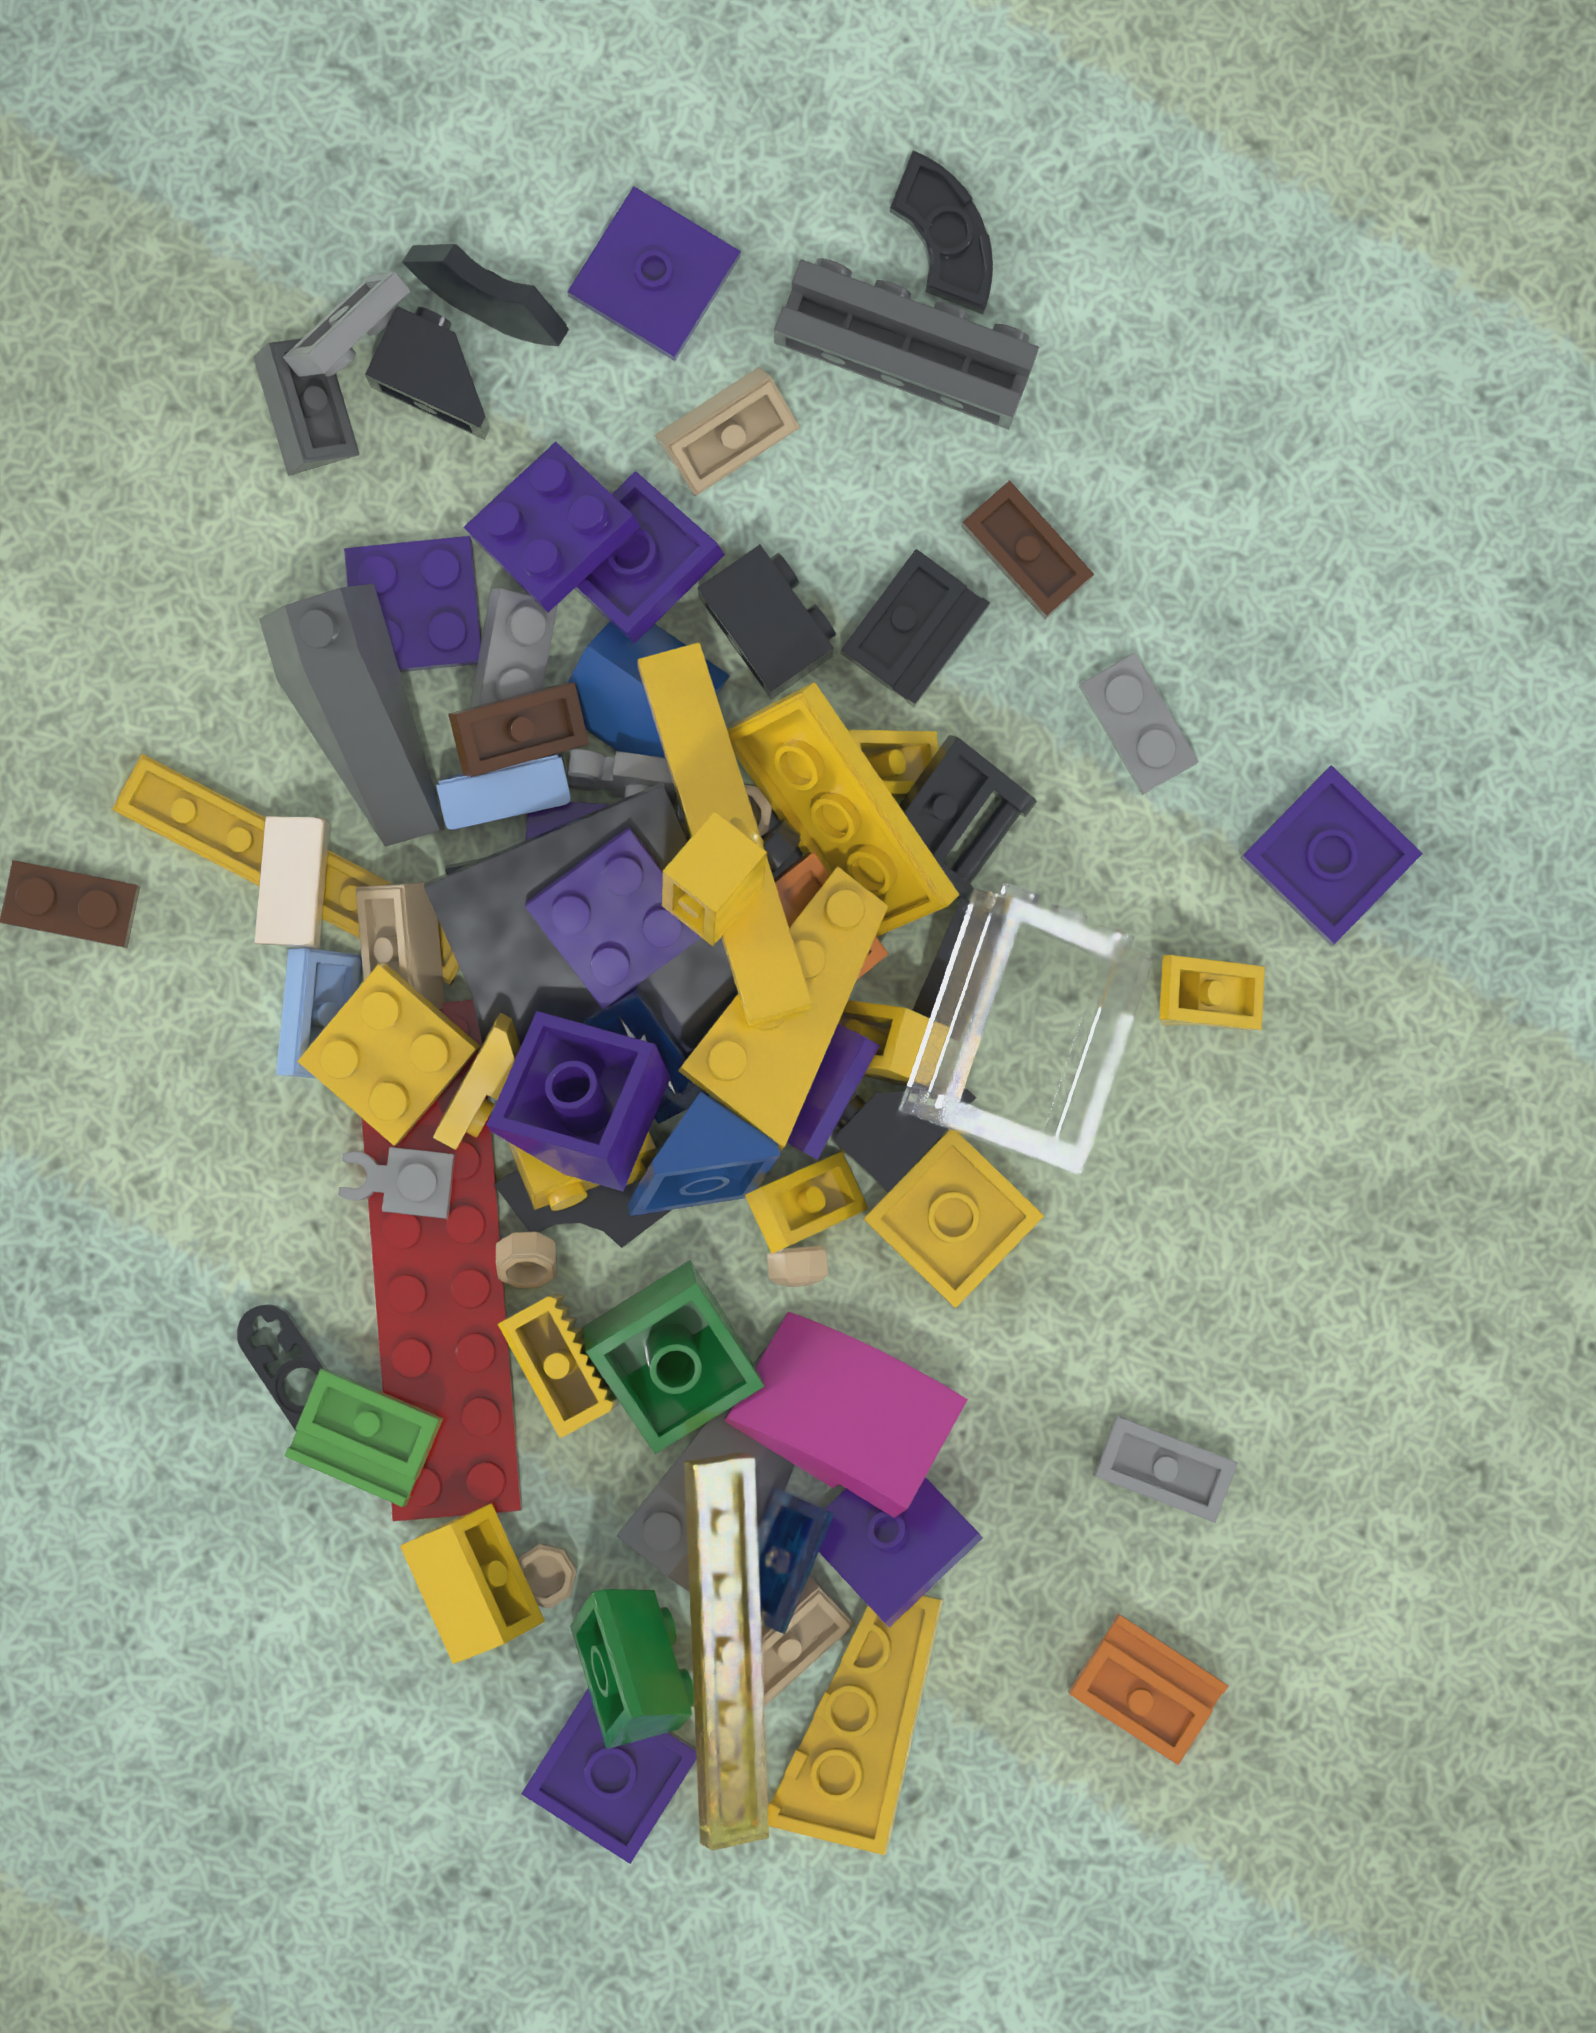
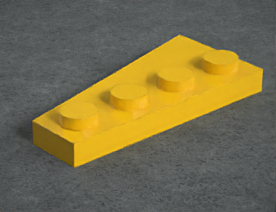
M838 866L789 928L813 1003L812 1009L749 1027L739 994H737L678 1070L730 1112L771 1138L778 1144L780 1151L787 1143L888 909L887 904Z
M924 1594L890 1628L867 1606L841 1659V1663L814 1713V1718L799 1748L795 1751L784 1773L785 1776L759 1824L880 1855H885L888 1852L943 1598Z

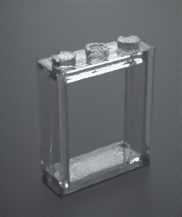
M1004 884L1001 893L974 889L899 1110L1034 1162L1082 1175L1155 957L1133 948L1132 944L1135 937L1131 934L1104 925H1098L1096 931L1085 927L1088 916L1080 912L1053 904L1049 911L1038 907L1041 896L1029 890L1010 884ZM1020 925L1102 960L1043 1133L960 1101Z

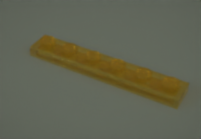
M743 1452L684 1461L700 1844L712 1851L769 1838L754 1456Z

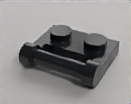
M949 735L899 806L959 893V896L955 899L959 902L961 897L967 900L975 890L971 885L972 881L1019 815L1026 817L1037 801L963 740ZM993 793L999 800L950 869L943 861Z

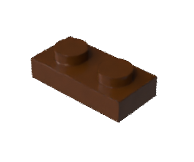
M1010 480L962 522L961 527L1045 620L1094 576V573Z
M565 682L448 714L463 776L473 777L589 745L575 682Z
M12 860L0 923L128 948L140 886Z

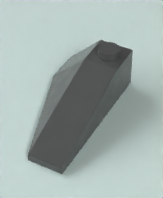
M374 584L338 588L284 605L259 618L278 683L384 846H390L445 830Z
M763 1352L759 1355V1357H758V1358L755 1360V1362L753 1363L754 1366H756V1364L758 1363V1361H759L760 1357L762 1356ZM731 1408L704 1424L617 1534L619 1539L666 1577L718 1612L760 1561L795 1466L785 1458L726 1423L724 1419Z

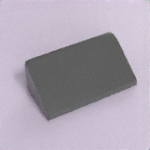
M301 339L268 343L253 357L288 476L360 455L336 373L329 377H326L324 373L298 377L283 358Z

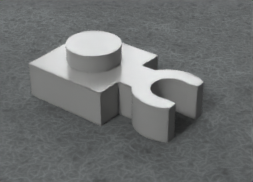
M572 749L568 776H570L569 787L585 791L611 790L613 791V797L624 799L663 782L673 806H676L677 793L666 758L616 751L614 758L590 750Z
M389 1147L388 1163L385 1166L378 1165L377 1161L366 1153L358 1151L346 1152L343 1154L342 1161L362 1165L366 1171V1180L359 1188L339 1187L338 1195L348 1200L360 1201L371 1197L375 1192L384 1193L383 1212L448 1219L456 1155Z

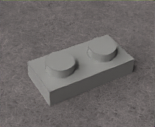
M396 271L368 276L286 353L283 358L298 377L322 373L326 377L334 375L355 357L356 352L352 346L366 333L369 336L375 335L389 325L396 310L394 306L410 292V289Z
M502 588L491 590L469 708L543 689L558 604L547 613L530 595Z
M1136 653L1079 685L1142 795L1199 762Z
M1115 1415L1093 1475L1216 1523L1238 1462Z

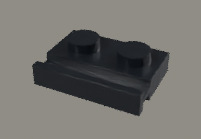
M915 549L842 647L840 654L886 688L900 695L912 707H915L983 616L990 602L983 597L980 598L969 590L967 585L918 549Z

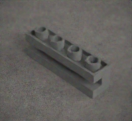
M818 258L815 264L800 259L792 280V291L786 306L782 307L774 328L775 344L1010 430L1039 350V346L1028 343L1030 337L1025 332L1004 324H995L993 329L973 323L969 321L970 314L949 303L936 302L934 307H930L910 299L911 293L907 289L889 281L876 280L874 286L851 278L852 271L849 268L829 259Z

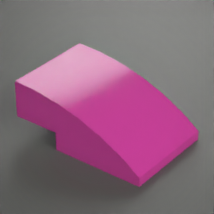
M788 1311L755 1366L764 1382V1387L732 1406L724 1421L831 1488L840 1484L895 1518L908 1509L968 1399L906 1363L864 1342Z

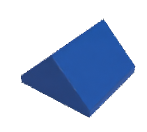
M609 622L587 645L568 682H575L586 730L618 752L666 758L638 670V659L687 645L656 624L634 644ZM705 658L717 696L730 675Z
M700 1091L650 1164L627 1204L629 1215L635 1216L746 1198L745 1194L759 1188L779 1158L778 1144Z

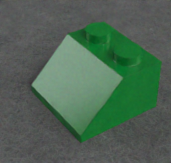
M691 1260L582 1327L586 1353L654 1454H657L764 1387V1382L725 1312Z
M602 1589L592 1592L571 1623L570 1628L606 1748L610 1749L679 1730L693 1714L691 1707L696 1704V1695L689 1672L685 1668L679 1669L672 1648V1645L676 1644L677 1635L674 1620L667 1607L660 1608L655 1590Z

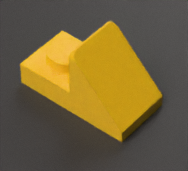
M1163 955L1159 1018L1161 1025H1201L1238 1030H1262L1265 966Z
M502 1013L499 1014L435 1131L433 1138L455 1150L466 1132L476 1138L481 1132L495 1103L487 1100L485 1097L488 1095L498 1100L521 1046L510 1017Z
M842 1151L745 1194L771 1254L869 1209Z

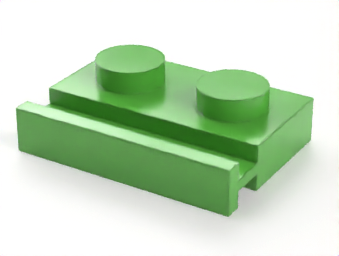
M323 1368L318 1373L296 1426L297 1431L290 1447L287 1448L284 1456L404 1507L408 1505L416 1479L420 1476L443 1418L332 1370Z

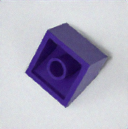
M536 1011L488 1120L487 1127L494 1134L564 1175L623 1192L671 1076L654 1043Z

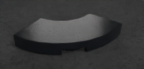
M913 150L891 204L890 213L911 225L925 246L929 264L925 292L984 315L992 284L993 257L989 234H987L983 220L973 203V198L956 177L937 162Z
M457 244L413 245L402 261L425 286L448 304L505 335L535 344L560 346L569 331L567 324L535 286L509 281L485 269L468 256Z
M519 1170L505 1176L494 1184L529 1232L535 1231L540 1233L554 1225L580 1223L603 1231L621 1248L672 1211L630 1216L627 1204L638 1187L640 1179L626 1185L623 1192L602 1185L586 1190L587 1197L571 1207L557 1211L551 1210L550 1205L534 1210Z

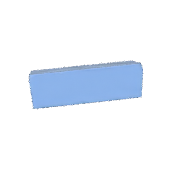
M559 753L473 777L463 776V773L442 777L436 785L445 825L448 829L452 830L566 805L570 802L571 797L563 756Z
M310 948L288 949L276 1075L317 1079L297 1061L360 987L362 955Z

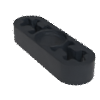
M271 1304L256 1306L247 1311L239 1321L237 1341L242 1352L294 1430L297 1431L296 1426L305 1405H298L289 1399L285 1390L286 1379L297 1368H308L318 1375L320 1369L327 1367L293 1316L286 1309ZM260 1316L268 1323L276 1320L282 1323L284 1329L279 1332L277 1339L286 1353H289L297 1344L304 1354L301 1358L293 1359L283 1364L274 1376L267 1368V1363L279 1360L267 1344L256 1347L251 1340V1337L258 1332L254 1321Z

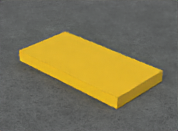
M815 682L744 717L727 728L734 754L770 803L773 811L780 821L785 819L801 834V841L798 847L805 855L806 853L814 852L830 874L838 866L888 905L876 937L948 907L959 896L947 875Z

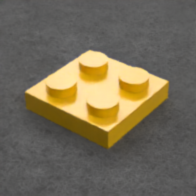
M383 962L375 967L297 1062L395 1146L402 1141L481 1046Z
M951 1127L863 1220L945 1300L956 1308L1034 1228L1044 1215Z

